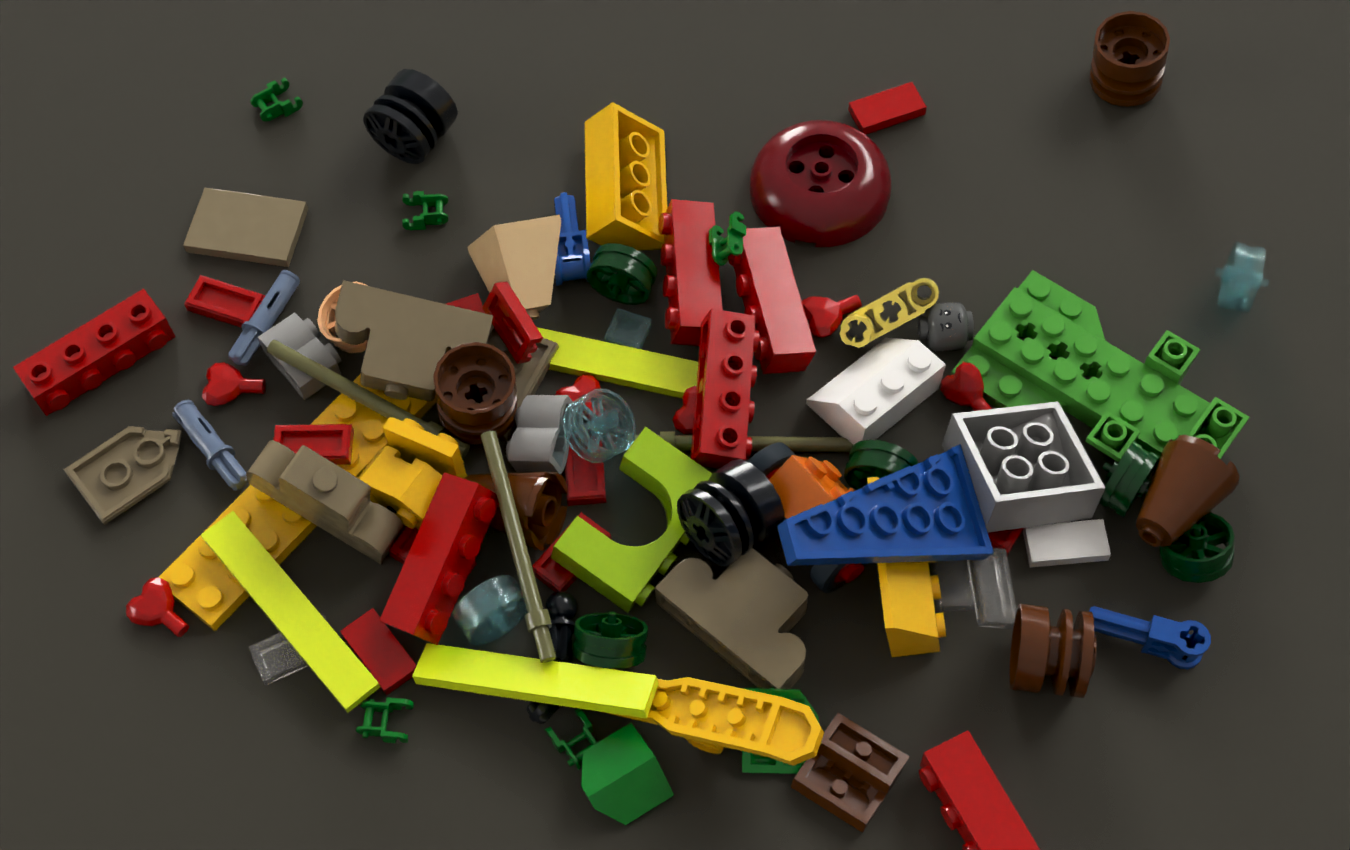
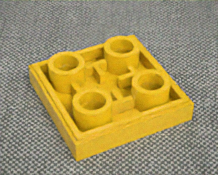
M394 417L388 418L383 426L388 445L399 450L400 457L404 461L412 464L417 458L428 463L442 476L444 472L463 479L467 476L464 461L458 447L459 444L453 437L445 433H438L437 436L429 433L412 419L405 418L401 421Z

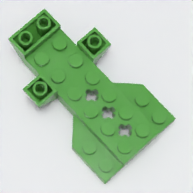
M1034 270L1030 272L1018 288L1014 287L974 337L971 348L951 371V375H954L956 368L963 362L975 365L980 370L983 379V398L995 408L1058 401L1064 412L1093 428L1085 442L1117 462H1120L1133 441L1141 445L1142 449L1149 453L1152 451L1161 457L1167 442L1170 439L1176 441L1179 435L1197 437L1213 444L1221 450L1217 456L1221 459L1249 419V416L1217 397H1214L1212 402L1209 403L1180 385L1201 349L1166 330L1147 356L1145 363H1142L1105 341L1095 306ZM1018 337H1024L1025 340L1023 341V340L1019 339ZM1051 356H1053V357L1055 356V357H1058V358H1057V360H1054V359L1051 358ZM1083 376H1090L1091 378L1088 380Z

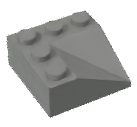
M1058 401L952 413L942 447L946 452L952 447L961 444L988 533L1092 519L1106 487Z

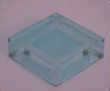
M617 308L604 336V342L642 349L652 327V319Z

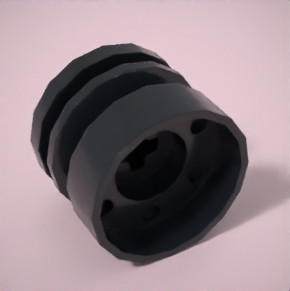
M403 69L386 86L384 95L378 97L374 101V105L365 112L363 122L373 140L386 152L406 163L419 164L426 159L429 151L434 149L438 138L443 136L455 122L458 111L449 93L438 82L416 70Z
M742 459L730 461L714 472L709 480L701 481L694 489L683 493L677 501L679 520L688 539L704 557L719 566H730L741 555L748 553L753 544H760L777 532V526L784 521L785 513L782 502L773 484L763 472L753 464Z

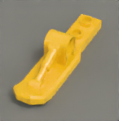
M691 677L673 680L657 678L659 684L647 719L612 714L660 725L671 735L683 737L692 746L708 753L721 754L723 748L726 747L769 757L792 766L815 757L824 735V731L813 711L807 705L780 696Z

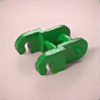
M286 78L281 79V86L276 80L266 84L267 89L255 94L251 98V105L259 107L262 111L260 113L262 121H271L282 114L287 117L300 110L303 106V101L300 97L294 98L296 102L294 105L289 99L283 102L278 101L276 98L277 95L289 88L290 83ZM270 101L274 102L273 105L267 107V103Z
M414 191L413 198H409V194H403L402 201L404 204L409 206L423 205V213L420 216H413V223H409L407 218L402 220L404 229L411 231L426 230V225H441L448 222V215L443 213V206L448 203L446 195H425L424 191ZM428 207H436V212L428 213Z
M738 211L733 212L729 216L726 238L720 236L724 233L720 226L715 225L709 229V244L712 245V257L716 264L724 266L728 262L729 255L739 256L743 252V237L746 235V225L741 222L744 220V216Z
M387 697L386 703L374 702V699L361 702L360 707L365 710L363 726L356 727L357 733L362 734L363 738L379 736L386 743H396V739H399L402 743L408 742L409 736L407 734L387 731L386 727L389 713H392L393 710H401L402 706L412 710L414 707L413 701ZM374 712H383L380 727L372 726Z
M577 708L574 711L576 716L581 719L583 725V732L566 743L565 740H559L550 726L545 731L548 737L552 739L553 745L559 754L564 751L570 758L567 761L570 767L574 765L579 770L581 769L579 762L582 761V752L598 742H596L591 734L594 732L592 724L584 712ZM584 738H587L591 745L574 755L570 748Z

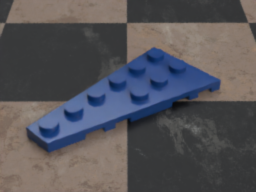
M961 444L952 447L944 453L931 456L914 466H908L871 482L854 492L850 491L824 505L820 504L792 516L777 526L787 566L985 560L994 554Z

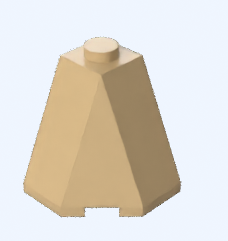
M560 215L494 225L467 247L489 293L495 283L507 281L532 320L539 318V312L551 305L561 229Z

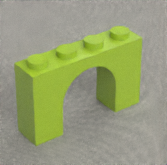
M647 427L643 429L623 455L619 470L652 492L659 499L666 513V531L657 540L649 544L626 546L611 540L577 516L554 545L551 559L627 613H629L635 603L642 607L655 589L650 584L658 572L665 576L678 557L673 551L679 543L682 542L687 546L690 542L679 520L677 501L683 493L694 489L699 482L709 480L712 475L710 471Z

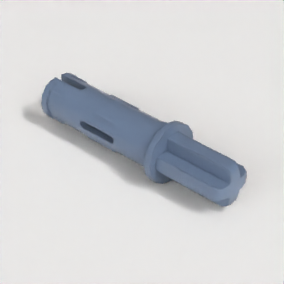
M281 271L249 321H245L242 324L243 331L228 353L229 359L236 365H248L261 345L258 336L273 326L299 286V277L291 271Z
M188 399L177 403L172 416L207 458L206 464L209 469L217 470L233 490H241L244 485L248 484L246 471L235 459V451L232 446L224 444L213 427L198 411L192 400Z

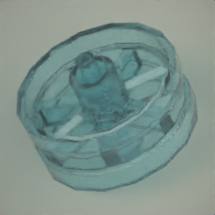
M1236 241L1227 264L1224 265L1223 269L1216 268L1214 275L1221 276L1220 282H1222L1218 300L1219 307L1226 309L1234 308L1243 313L1250 311L1260 286L1267 287L1269 284L1268 279H1263L1262 273L1266 254L1265 248L1259 246L1250 247L1246 243Z
M595 389L571 402L564 413L563 428L570 447L581 458L592 463H603L628 450L635 440L636 423L634 414L628 403L619 394L609 389ZM585 402H592L593 412L585 405ZM611 435L616 437V443H614ZM600 439L605 448L599 446Z
M501 575L489 579L472 589L457 604L452 616L457 626L463 629L468 642L479 646L488 644L509 633L522 621L524 615L527 614V609L522 591H520L516 580L512 576Z

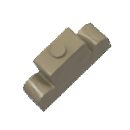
M343 280L335 310V331L337 336L348 344L358 345L368 340L361 367L360 383L362 386L385 391L384 394L394 399L405 400L407 397L433 401L436 396L433 375L438 361L447 351L461 344L473 342L487 344L493 315Z
M270 440L246 473L248 484L380 565L388 555L389 549L402 534V520L389 509L370 500L371 487L367 483L304 445L300 447L297 453H294L283 444Z
M753 548L745 555H741L716 580L713 579L711 567L705 561L699 558H688L678 563L655 587L656 604L758 688L791 689L804 673L805 645L798 636L788 632L806 614L808 592L793 581L792 574L784 566L778 563L773 565Z

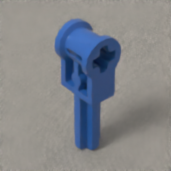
M563 192L554 199L555 214L560 215L561 218L555 268L557 286L562 285L563 281L586 279L587 281V271L591 265L586 230L579 231L575 197L567 195V192Z
M1096 606L1091 607L1088 611L1093 614L1095 632L1141 644V652L1167 659L1173 666L1179 669L1187 670L1198 665L1203 654L1211 644L1209 630L1197 621L1177 622L1153 615L1149 622ZM1190 630H1193L1192 635L1188 634ZM1184 655L1188 656L1185 660L1182 659Z

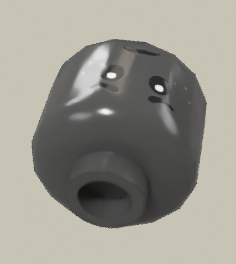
M960 302L935 303L932 307L925 310L924 317H918V338L925 339L928 348L934 352L962 350L966 346L967 341L973 340V314L971 311H966L964 305Z

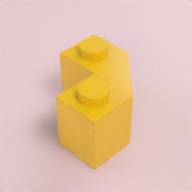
M386 445L377 452L357 478L371 487L370 500L373 503L380 504L385 508L388 506L392 507L405 526L411 529L415 527L419 529L442 475L428 463L417 458L412 464L404 461L400 457L399 450Z

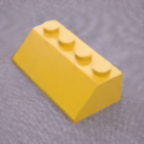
M612 102L585 121L586 238L599 245L616 243L633 247L636 250L662 249L664 235L659 234L658 225L660 214L666 213L667 210L664 130Z
M870 477V478H867L868 484L871 483V482H874V481H876V480H878V479H880V478H878V477ZM937 561L877 563L884 624L892 657L941 652L939 638L947 637L944 613H935L934 600L942 599L939 576H930L929 563Z

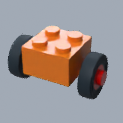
M781 442L763 448L747 461L763 472L773 484L781 499L786 519L820 504L824 505L850 491H856L853 488L847 489L839 480L842 476L840 471L829 461H818L811 456L809 458L796 456L788 446ZM868 563L814 565L811 569L810 577L824 593H830L856 579Z

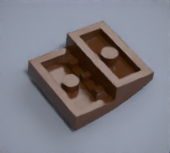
M837 713L824 731L817 755L806 760L793 778L791 788L863 833L893 787L910 756L840 713Z

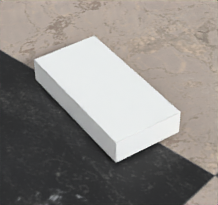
M1103 519L1026 527L1023 530L1030 568L1109 561L1111 556Z

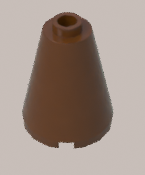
M1179 435L1176 441L1170 439L1167 442L1136 520L1139 536L1144 542L1154 547L1170 546L1233 493L1238 486L1240 476L1231 460L1226 465L1217 457L1221 450L1213 444L1189 435Z
M555 472L507 473L526 545L532 549L545 550L543 545H551L558 538L566 518L568 506L561 505L562 493L568 494L565 478ZM491 473L469 474L464 478L496 493ZM498 504L495 516L489 526L507 535Z

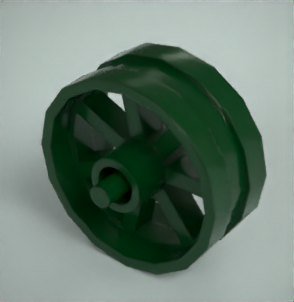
M616 243L601 245L596 250L593 262L587 271V281L594 290L612 301L626 305L644 303L651 293V286L657 278V268L650 258L633 247Z
M881 440L858 441L851 448L849 462H847L844 471V479L853 489L858 490L868 484L867 478H883L908 466H914L918 464V461L914 455L898 445Z
M1133 441L1120 462L1116 461L1113 466L1106 462L1102 469L1108 472L1106 478L1109 480L1105 485L1106 488L1099 504L1114 509L1116 514L1124 518L1137 496L1142 498L1144 493L1147 494L1151 483L1148 478L1160 456L1152 451L1149 453L1142 449L1141 445Z
M1209 512L1179 537L1182 541H1175L1170 546H1160L1162 566L1170 575L1186 582H1210L1224 576L1231 569L1234 561L1235 535L1232 526L1223 517ZM1222 543L1226 546L1225 549L1216 547V545Z
M616 612L592 613L576 620L574 626L576 638L573 643V654L576 659L588 665L609 669L629 668L644 662L647 650L645 642L648 637V626L644 621Z

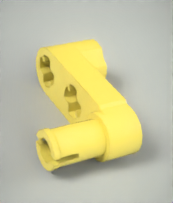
M920 278L912 283L908 282L854 311L841 324V331L839 333L841 340L845 345L857 348L864 347L869 342L925 313V310L932 307L939 298L938 285L929 278ZM920 286H928L932 291L931 295L927 298L918 296L917 290ZM892 301V305L895 302L900 305L901 310L897 312L898 320L889 322L890 317L887 320L882 318L880 313L885 309L884 302ZM858 320V325L862 321L867 328L863 332V339H857V335L852 338L848 334L852 327L851 321Z

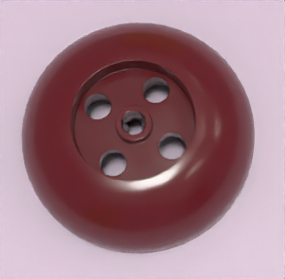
M829 120L805 121L778 132L759 151L750 175V198L760 220L767 227H780L783 238L795 243V240L816 243V247L844 245L866 235L883 218L891 196L890 169L879 147L861 131L849 125ZM843 175L847 183L841 182L839 177Z

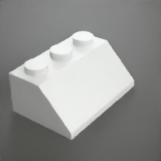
M885 338L806 400V404L838 434L848 439L853 445L858 441L876 440L939 389L946 364L919 340Z

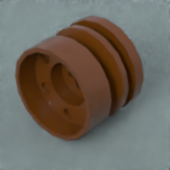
M1136 11L1116 13L1106 18L1100 24L1094 39L1089 80L1092 90L1101 99L1112 105L1129 107L1142 105L1156 96L1161 90L1170 45V36L1165 25L1159 19L1147 13Z
M480 342L461 344L447 351L438 361L433 375L439 421L446 432L458 440L470 444H483L481 434L487 431H496L498 438L504 436L514 424L518 409L514 365L506 353L493 345Z
M1018 604L1010 648V689L1039 693L1045 676L1050 675L1055 695L1063 696L1069 678L1070 696L1084 698L1096 661L1097 642L1092 612L1079 611L1073 628L1071 610L1062 609L1057 625L1051 626L1048 607Z

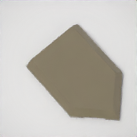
M128 426L63 470L105 525L171 480L182 431L173 429L153 431L145 430L144 427Z

